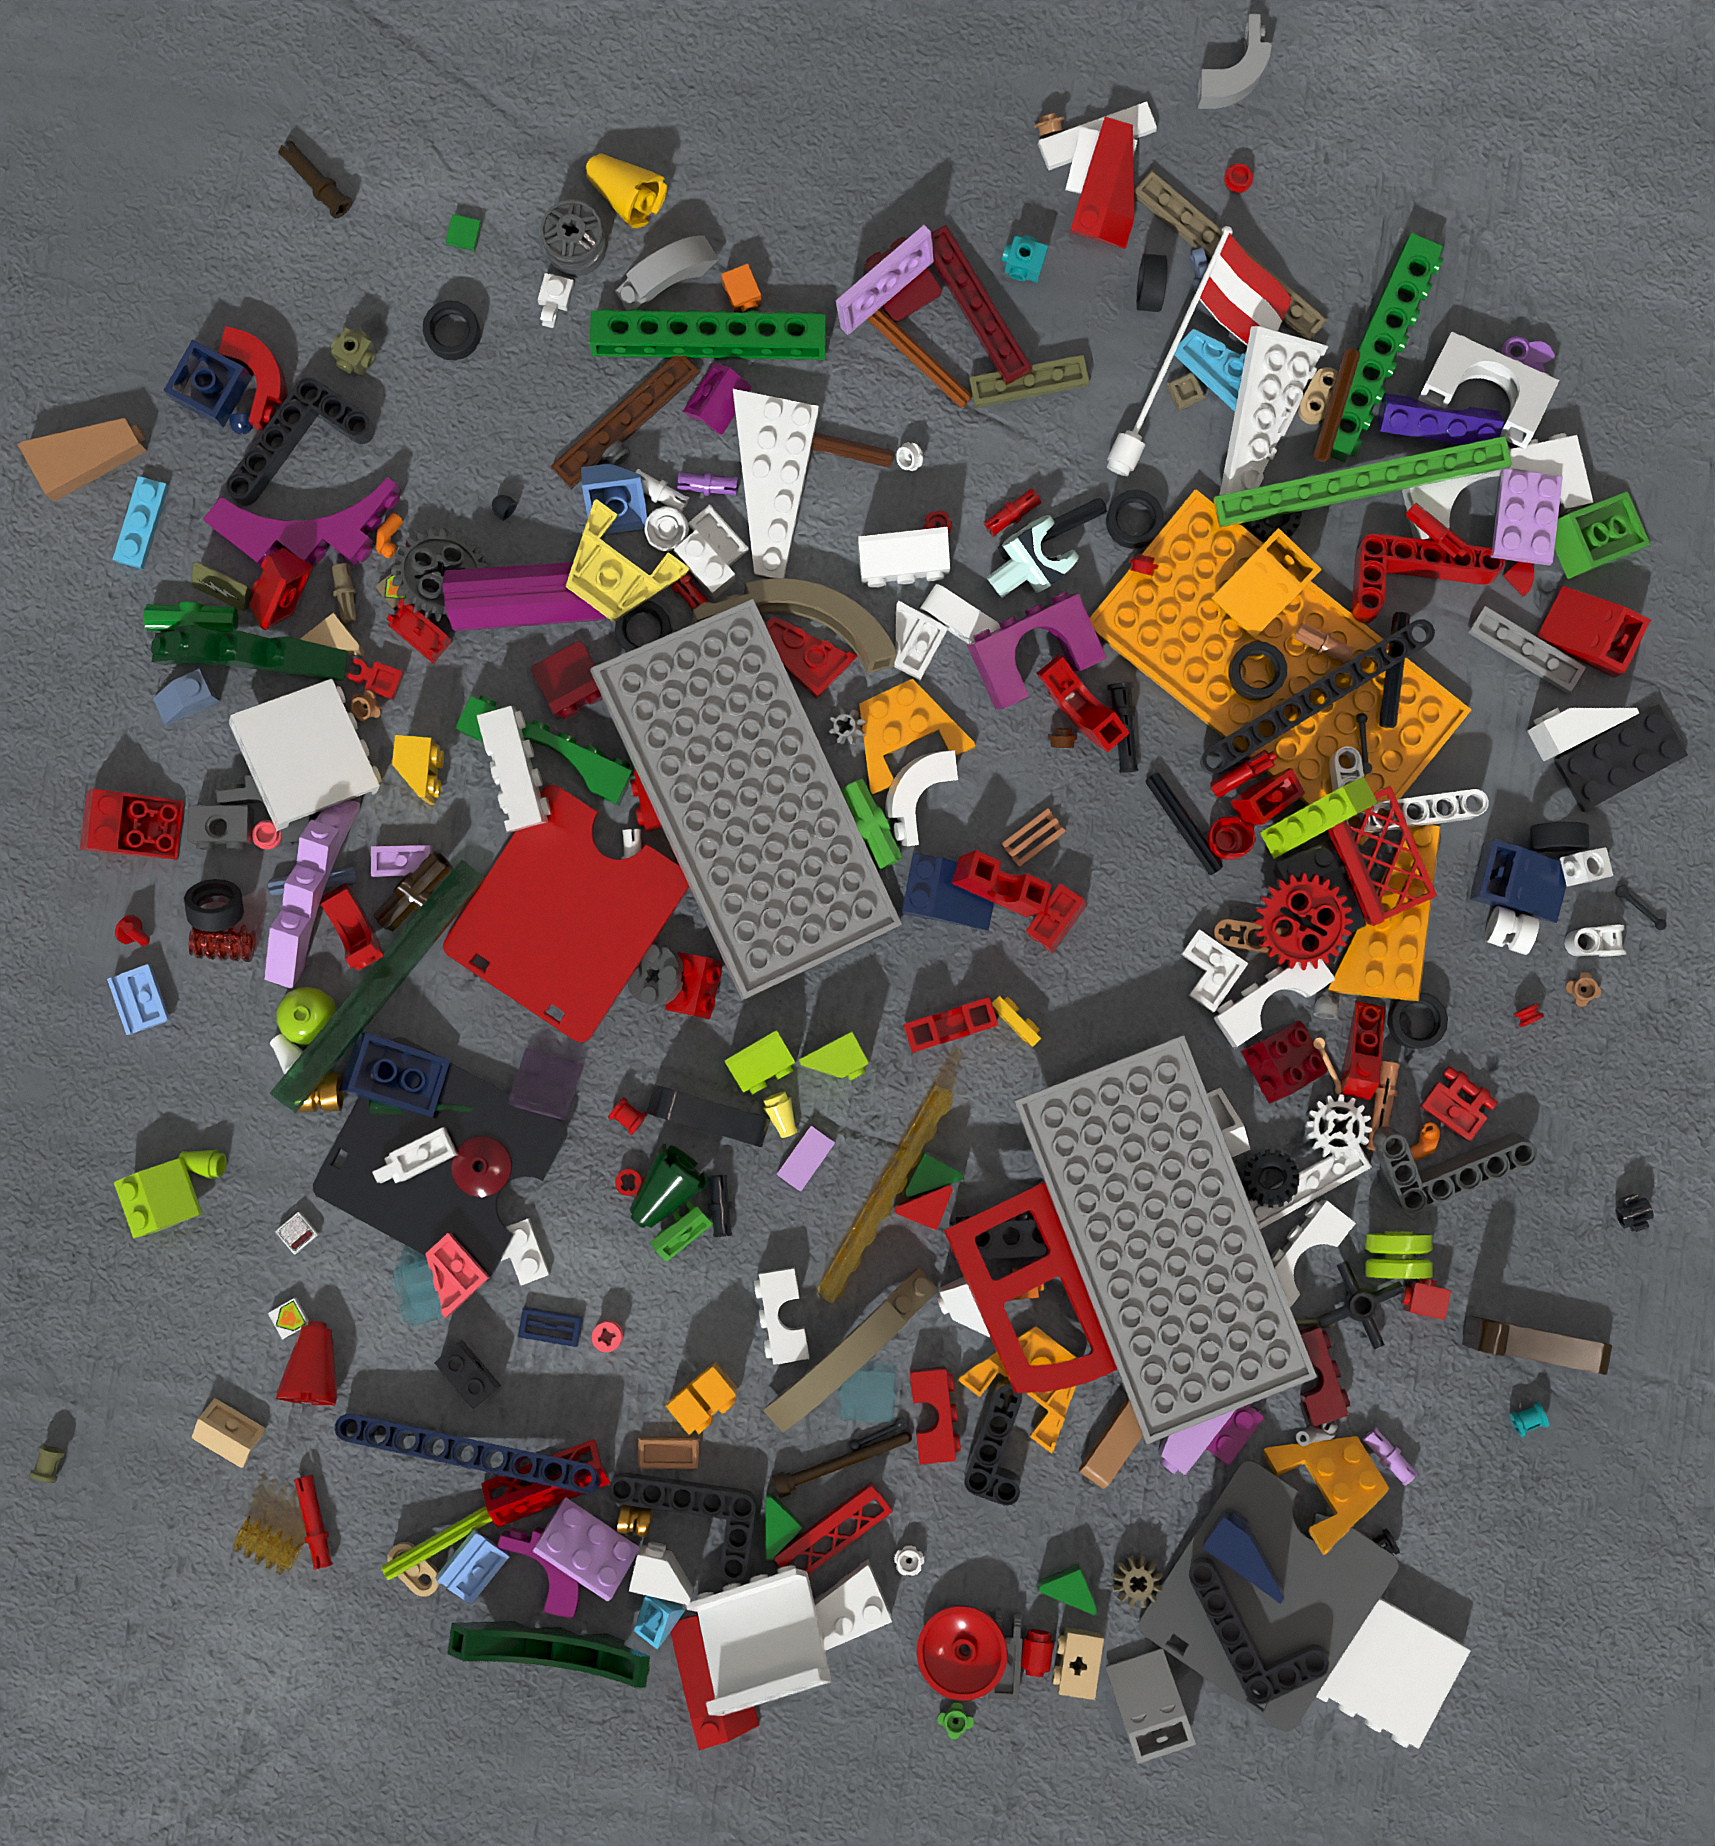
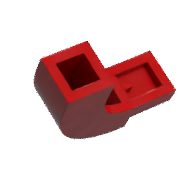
M225 326L218 353L254 373L257 389L248 421L254 429L263 431L275 415V407L273 405L281 406L287 398L284 373L270 350L258 338L245 331Z
M1058 654L1036 673L1049 690L1047 693L1061 711L1088 739L1104 751L1109 752L1130 733L1115 711L1104 706L1088 691L1063 656Z
M345 883L322 896L320 905L343 943L345 960L350 968L355 967L359 971L382 958L384 954L377 935L349 885Z

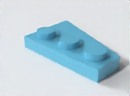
M1193 329L1179 343L1174 356L1235 412L1246 354L1242 353L1240 355L1225 347V344Z

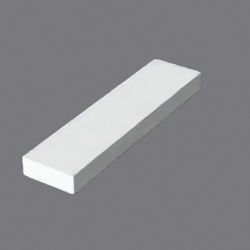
M1147 101L1105 116L1132 124L1133 139L1154 133L1157 130ZM1104 117L1039 140L1038 146L1047 169L1051 170L1071 163L1080 128L1084 127L1100 131Z

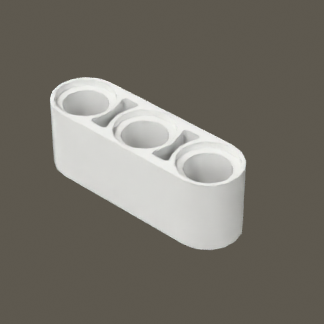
M938 584L933 587L919 608L924 615L949 627V632L968 644L974 641L973 635L989 629L992 633L1000 629L998 622Z

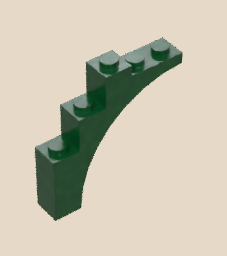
M194 625L175 627V631L155 633V638L151 644L152 662L157 664H206L286 673L322 681L329 679L333 681L344 680L347 659L346 650L288 636L268 638L243 631L219 632Z
M515 1621L461 1622L451 1624L447 1654L463 1662H512L557 1667L605 1677L634 1688H646L647 1676L650 1670L649 1655L625 1646V1640L608 1633L576 1634L562 1627L529 1628Z

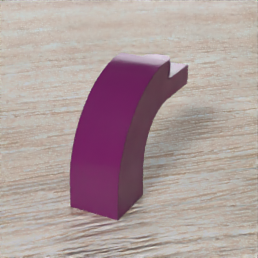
M536 1527L532 1538L527 1537L528 1533L520 1529L510 1528L509 1532L504 1531L500 1536L497 1548L530 1556L540 1562L547 1572L549 1592L544 1612L573 1619L580 1600L581 1583L532 1551L545 1529Z

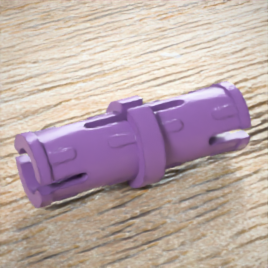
M679 471V484L677 488L678 491L704 492L705 496H710V493L736 496L738 477L714 476L712 472H706L704 475Z

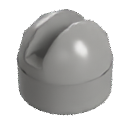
M1326 995L1320 997L1315 1003L1313 1015L1324 1019H1336L1338 1015L1337 1001Z

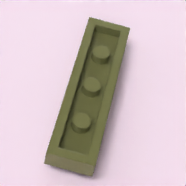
M1084 355L1031 365L1032 372L1008 385L1005 384L999 372L969 377L974 409L1087 387L1090 382Z

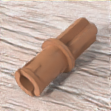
M1304 623L1300 624L1294 636L1296 640L1318 650L1317 654L1321 655V653H1324L1341 661L1343 664L1348 662L1354 650V647H1350L1332 638L1331 633L1328 632L1326 635Z

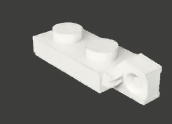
M443 1127L389 1153V1156L384 1158L387 1165L372 1173L377 1183H383L392 1178L395 1183L406 1181L455 1157L458 1153L446 1128Z

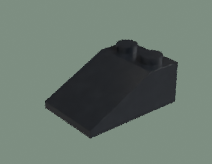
M1331 839L1276 863L1273 870L1276 879L1279 878L1285 883H1288L1289 874H1293L1296 880H1299L1301 872L1306 873L1308 881H1310L1314 873L1319 875V884L1323 879H1329L1328 889L1337 885L1340 890L1336 896L1345 895L1347 897V900L1341 905L1352 908L1349 913L1345 914V917L1352 919L1353 923L1345 925V929L1352 933L1366 926L1345 867ZM1297 893L1292 897V908H1299L1304 904V895ZM1323 908L1317 914L1319 923H1324L1330 918L1329 908ZM1294 913L1300 926L1305 925L1321 935H1326L1324 929L1311 923L1306 917L1303 918ZM1308 934L1305 938L1311 948L1315 943V936Z

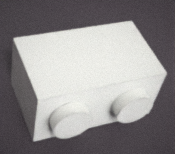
M697 530L674 548L676 558L690 568L689 572L714 600L736 582L735 573Z

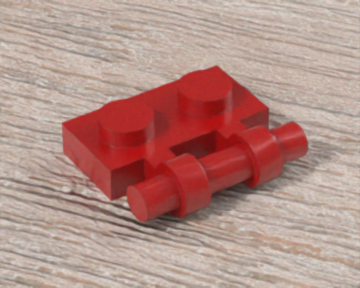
M1448 1066L1442 1075L1451 1081L1450 1085L1445 1087L1440 1082H1436L1420 1104V1107L1467 1142H1471L1488 1118L1478 1110L1482 1105L1492 1110L1498 1101L1489 1095L1490 1091L1483 1086L1479 1088L1467 1079L1468 1075L1460 1070L1458 1072L1451 1066ZM1460 1089L1473 1097L1470 1103L1456 1095Z

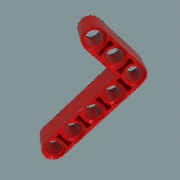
M1376 533L1369 534L1362 540L1355 555L1352 615L1361 623H1370L1377 618L1385 601L1386 573L1489 585L1496 580L1503 569L1505 559L1492 558V548L1465 545L1464 548L1468 552L1462 558L1458 554L1453 558L1439 545H1436L1435 541ZM1366 549L1373 550L1377 555L1370 554ZM1396 553L1404 555L1405 558L1398 557ZM1425 557H1431L1434 562L1428 561ZM1454 560L1460 561L1464 566L1458 565ZM1484 564H1488L1492 569L1486 568ZM1365 576H1370L1375 581H1369L1365 578ZM1362 602L1371 604L1373 608H1367Z

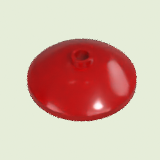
M970 1606L948 1607L932 1616L921 1630L917 1642L919 1669L926 1682L936 1692L947 1698L960 1701L980 1698L989 1693L999 1683L1006 1670L1008 1648L1005 1636L995 1620L977 1608ZM962 1644H966L970 1647V1654L966 1655L962 1653Z

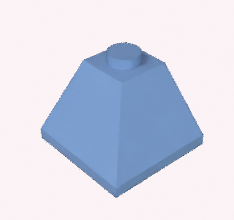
M613 464L581 467L582 489L587 516L589 517L595 499L617 514L616 520L605 534L645 529V522L648 516L640 474Z

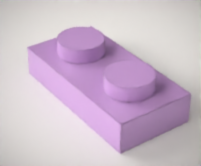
M371 846V876L405 877L409 872L413 873L421 862L432 853V846Z

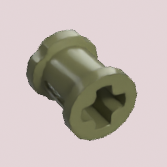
M39 1445V1457L35 1469L31 1470L29 1476L41 1482L56 1483L58 1477L55 1474L60 1458L65 1456V1451L56 1447Z

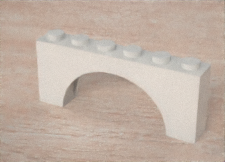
M1566 433L1551 436L1548 438L1549 441L1538 443L1537 439L1530 440L1526 449L1522 447L1510 449L1508 445L1512 465L1505 469L1563 477L1558 515L1572 513L1594 503L1577 435L1567 437ZM1503 469L1404 489L1402 493L1406 510L1408 512L1417 502L1449 528L1451 508L1460 491L1478 480L1501 476ZM1409 519L1413 538L1434 541Z

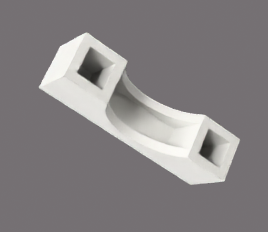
M1319 959L1318 968L1315 969L1310 962H1307L1305 970L1300 969L1299 962H1296L1293 969L1286 967L1283 970L1278 966L1265 975L1268 979L1259 987L1256 982L1241 992L1243 998L1235 1003L1230 999L1218 1007L1216 1010L1219 1014L1213 1019L1232 1047H1238L1262 1030L1260 1021L1261 1009L1266 999L1278 990H1292L1304 997H1310L1334 981L1335 977L1325 963Z
M1321 1200L1319 1203L1315 1201L1307 1209L1305 1216L1308 1218L1301 1227L1296 1225L1288 1234L1286 1239L1289 1242L1283 1250L1278 1248L1271 1256L1272 1263L1290 1307L1300 1296L1294 1282V1267L1299 1256L1306 1249L1319 1244L1338 1247L1356 1224L1327 1200Z

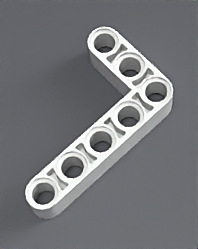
M1346 746L1340 748L1331 756L1329 770L1333 792L1343 787L1344 784H1349L1364 776L1361 756L1355 748ZM1340 755H1346L1350 758V769L1340 766L1338 762ZM1479 789L1397 800L1408 828L1472 819L1483 814L1489 804L1487 795ZM1467 797H1472L1476 800L1478 805L1475 812L1467 808ZM1389 801L1378 802L1373 806L1372 812L1377 813L1379 809H1384L1388 812L1391 805ZM1438 801H1442L1448 806L1446 816L1438 813L1436 809ZM1408 805H1413L1418 809L1419 817L1417 820H1413L1408 816ZM1364 812L1357 814L1360 818V824L1365 815ZM1393 813L1391 819L1397 821L1395 814ZM1370 815L1364 832H1380L1384 823L1380 822L1377 817ZM1389 823L1386 831L1400 829V826ZM1351 830L1352 835L1357 834V832Z

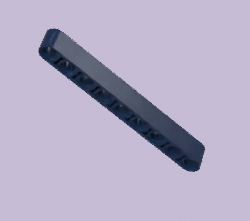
M344 1414L335 1423L334 1430L337 1437L352 1444L580 1493L590 1494L595 1492L601 1483L599 1471L585 1463L355 1414ZM356 1421L357 1431L353 1436L349 1437L346 1428L350 1422ZM384 1427L387 1432L386 1437L382 1442L377 1443L375 1433L379 1428ZM413 1433L416 1438L415 1444L411 1448L406 1449L404 1439L408 1434ZM442 1439L445 1448L441 1454L435 1455L433 1453V1445L437 1440ZM471 1445L474 1449V1455L469 1461L464 1462L462 1451L466 1446ZM501 1452L503 1462L499 1467L493 1468L491 1457L494 1453ZM530 1458L533 1467L529 1473L522 1474L520 1464L524 1459ZM559 1464L562 1468L561 1477L552 1481L549 1477V1470L553 1465ZM589 1470L592 1480L588 1486L581 1487L578 1477L583 1471Z

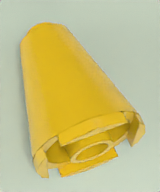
M602 153L591 157L586 164L587 179L630 227L639 229L647 225L650 221L646 218L650 213L657 214L667 193V185L663 183L665 179L660 174Z

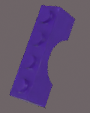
M1384 393L1377 423L1381 432L1465 445L1499 438L1504 420L1500 412L1476 407H1469L1464 410L1442 409L1421 403L1413 397Z

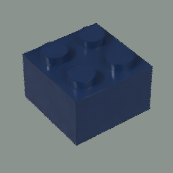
M192 340L163 391L172 401L224 428L229 419V414H232L252 376L245 367Z

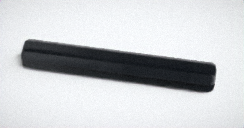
M1101 498L1094 499L1053 519L1055 523L1046 531L1047 534L1042 538L1041 544L1105 514L1107 508ZM1000 544L998 550L1004 560L1010 559L1011 557L1002 544Z
M1395 612L1392 619L1391 635L1409 625V613ZM1389 643L1388 655L1394 658L1399 657V646L1395 643ZM1405 659L1386 670L1379 725L1384 728H1394L1397 725Z
M1156 772L1148 777L1145 781L1147 786L1208 874L1213 875L1221 870L1223 864L1211 851L1208 842L1160 773Z

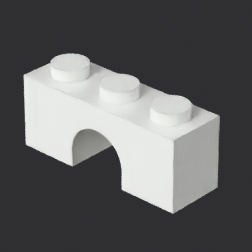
M795 1267L759 1273V1280L754 1281L756 1297L763 1299L764 1310H759L761 1328H767L769 1340H764L766 1358H772L773 1365L809 1359L805 1326L797 1328L787 1327L780 1321L778 1315L779 1308L784 1302L799 1299L800 1297Z

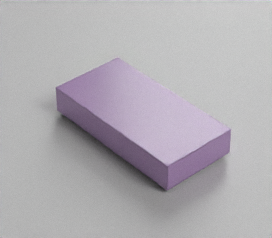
M810 1126L776 1175L801 1192L835 1142Z

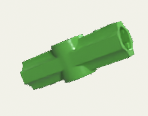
M864 780L855 781L841 789L864 842L867 843L879 869L886 868L903 859L889 831L891 829L881 808L876 806Z

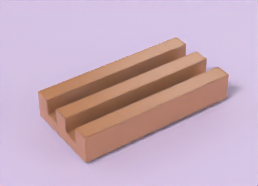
M1049 808L1001 843V846L1018 868L1066 832L1059 824V821L1051 814L1052 812ZM1048 819L1049 823L1012 850L1009 845L1042 820ZM1054 827L1056 830L1054 834L1019 859L1017 856L1019 852Z

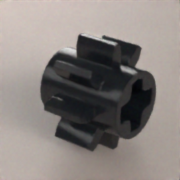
M1637 1194L1620 1198L1619 1200L1622 1205L1615 1208L1620 1225L1624 1229L1630 1227L1632 1232L1649 1228L1647 1220L1654 1218L1649 1201L1645 1197L1639 1199Z

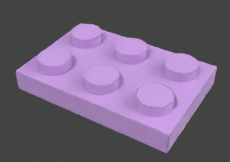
M1505 468L1501 471L1491 552L1492 558L1551 565L1553 563L1562 476Z
M565 1497L532 1551L608 1602L612 1599L640 1547Z

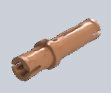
M1381 1061L1380 1084L1374 1092L1376 1096L1370 1125L1372 1132L1369 1133V1143L1366 1149L1375 1150L1372 1138L1379 1128L1382 1109L1383 1114L1380 1128L1384 1126L1389 1127L1393 1099L1398 1094V1091L1395 1090L1398 1069L1400 1067L1398 1063ZM1387 1078H1388V1085H1387V1090H1386L1385 1103L1383 1104V1099H1384V1094H1385V1087H1386V1081H1387Z

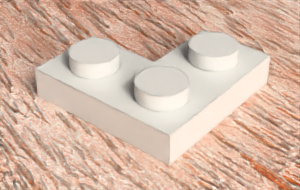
M1200 929L1197 930L1181 953V955L1205 971L1188 996L1211 1012H1215L1248 963Z
M530 1218L507 1226L506 1228L515 1235L501 1261L511 1258L520 1285L522 1286L550 1275Z

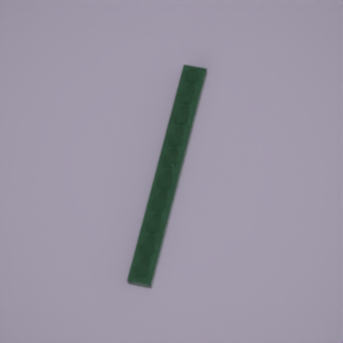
M462 859L387 949L384 956L378 960L269 1094L292 1112L296 1113L473 897L484 881L485 876Z

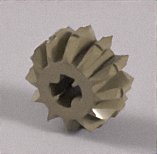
M1132 1555L1127 1556L1129 1565L1125 1566L1123 1562L1119 1561L1117 1566L1122 1572L1111 1573V1577L1118 1581L1112 1584L1111 1588L1113 1591H1120L1117 1596L1120 1602L1128 1598V1606L1130 1608L1135 1606L1136 1600L1139 1601L1142 1608H1145V1598L1149 1597L1153 1602L1157 1600L1152 1590L1162 1591L1163 1587L1155 1582L1162 1578V1574L1157 1571L1153 1572L1156 1568L1154 1561L1146 1564L1145 1556L1140 1555L1136 1564ZM1132 1577L1140 1578L1143 1584L1140 1587L1136 1584L1133 1585L1131 1582Z

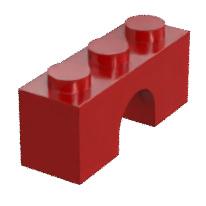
M978 850L959 856L952 884L1025 917L1044 912L1052 884L1028 873L1023 875L1005 873L999 870L1002 861Z
M990 997L939 1014L905 1023L902 1026L911 1054L997 1027L998 1022Z
M945 1366L909 1370L913 1404L929 1403L938 1411L937 1421L931 1428L916 1430L920 1465L956 1461L955 1453L961 1452L959 1434H953L952 1422H958L956 1403L950 1404L949 1392L954 1391L953 1374H947Z

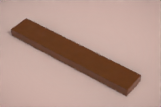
M672 356L554 462L551 468L570 489H573L582 480L581 467L599 465L603 461L601 457L608 447L618 440L624 443L700 374V370L688 357Z

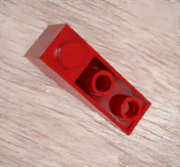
M1359 1001L1355 1002L1342 1069L1341 1095L1370 1100L1380 1084L1385 1007Z

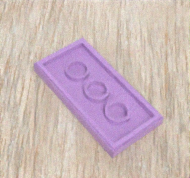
M925 225L919 228L836 300L840 327L847 335L852 333L934 262L931 231Z

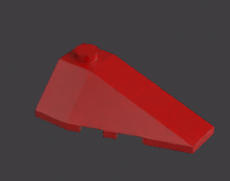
M1104 117L1070 233L1126 249L1134 223L1133 125Z
M697 1614L679 1619L670 1634L698 1749L702 1750L729 1742L758 1727L759 1721L754 1706L723 1716L708 1714L706 1702L715 1700L699 1617Z

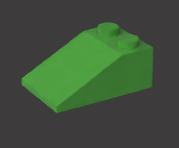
M1627 491L1559 518L1554 549L1567 579H1570L1651 544Z

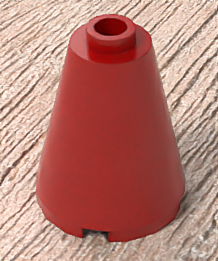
M308 1321V1326L301 1327L276 1391L277 1400L302 1404V1402L312 1403V1405L318 1406L336 1405L338 1397L332 1330L326 1328L327 1323Z

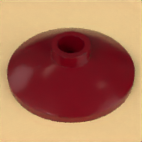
M474 1137L465 1141L457 1149L458 1155L453 1157L452 1175L458 1187L465 1193L476 1197H487L497 1193L506 1185L510 1178L512 1163L507 1149L499 1141L490 1137ZM477 1161H482L484 1164V1169L481 1172H477L474 1168Z

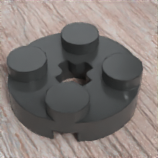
M652 944L627 982L630 993L639 1002L650 1005H664L676 998L683 986L681 981L682 972H684L683 962L671 949ZM659 969V980L657 982L651 981V973L653 970Z

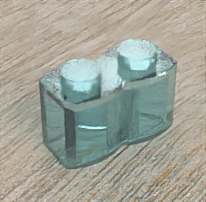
M427 1259L395 1268L396 1275L392 1276V1281L396 1293L401 1292L404 1304L400 1305L403 1321L409 1322L410 1327L444 1318L440 1310L442 1306L438 1291H435L432 1280L433 1273L429 1268Z

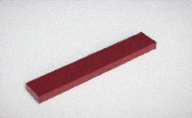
M947 225L931 232L933 264L1005 384L1008 385L1032 372V366Z

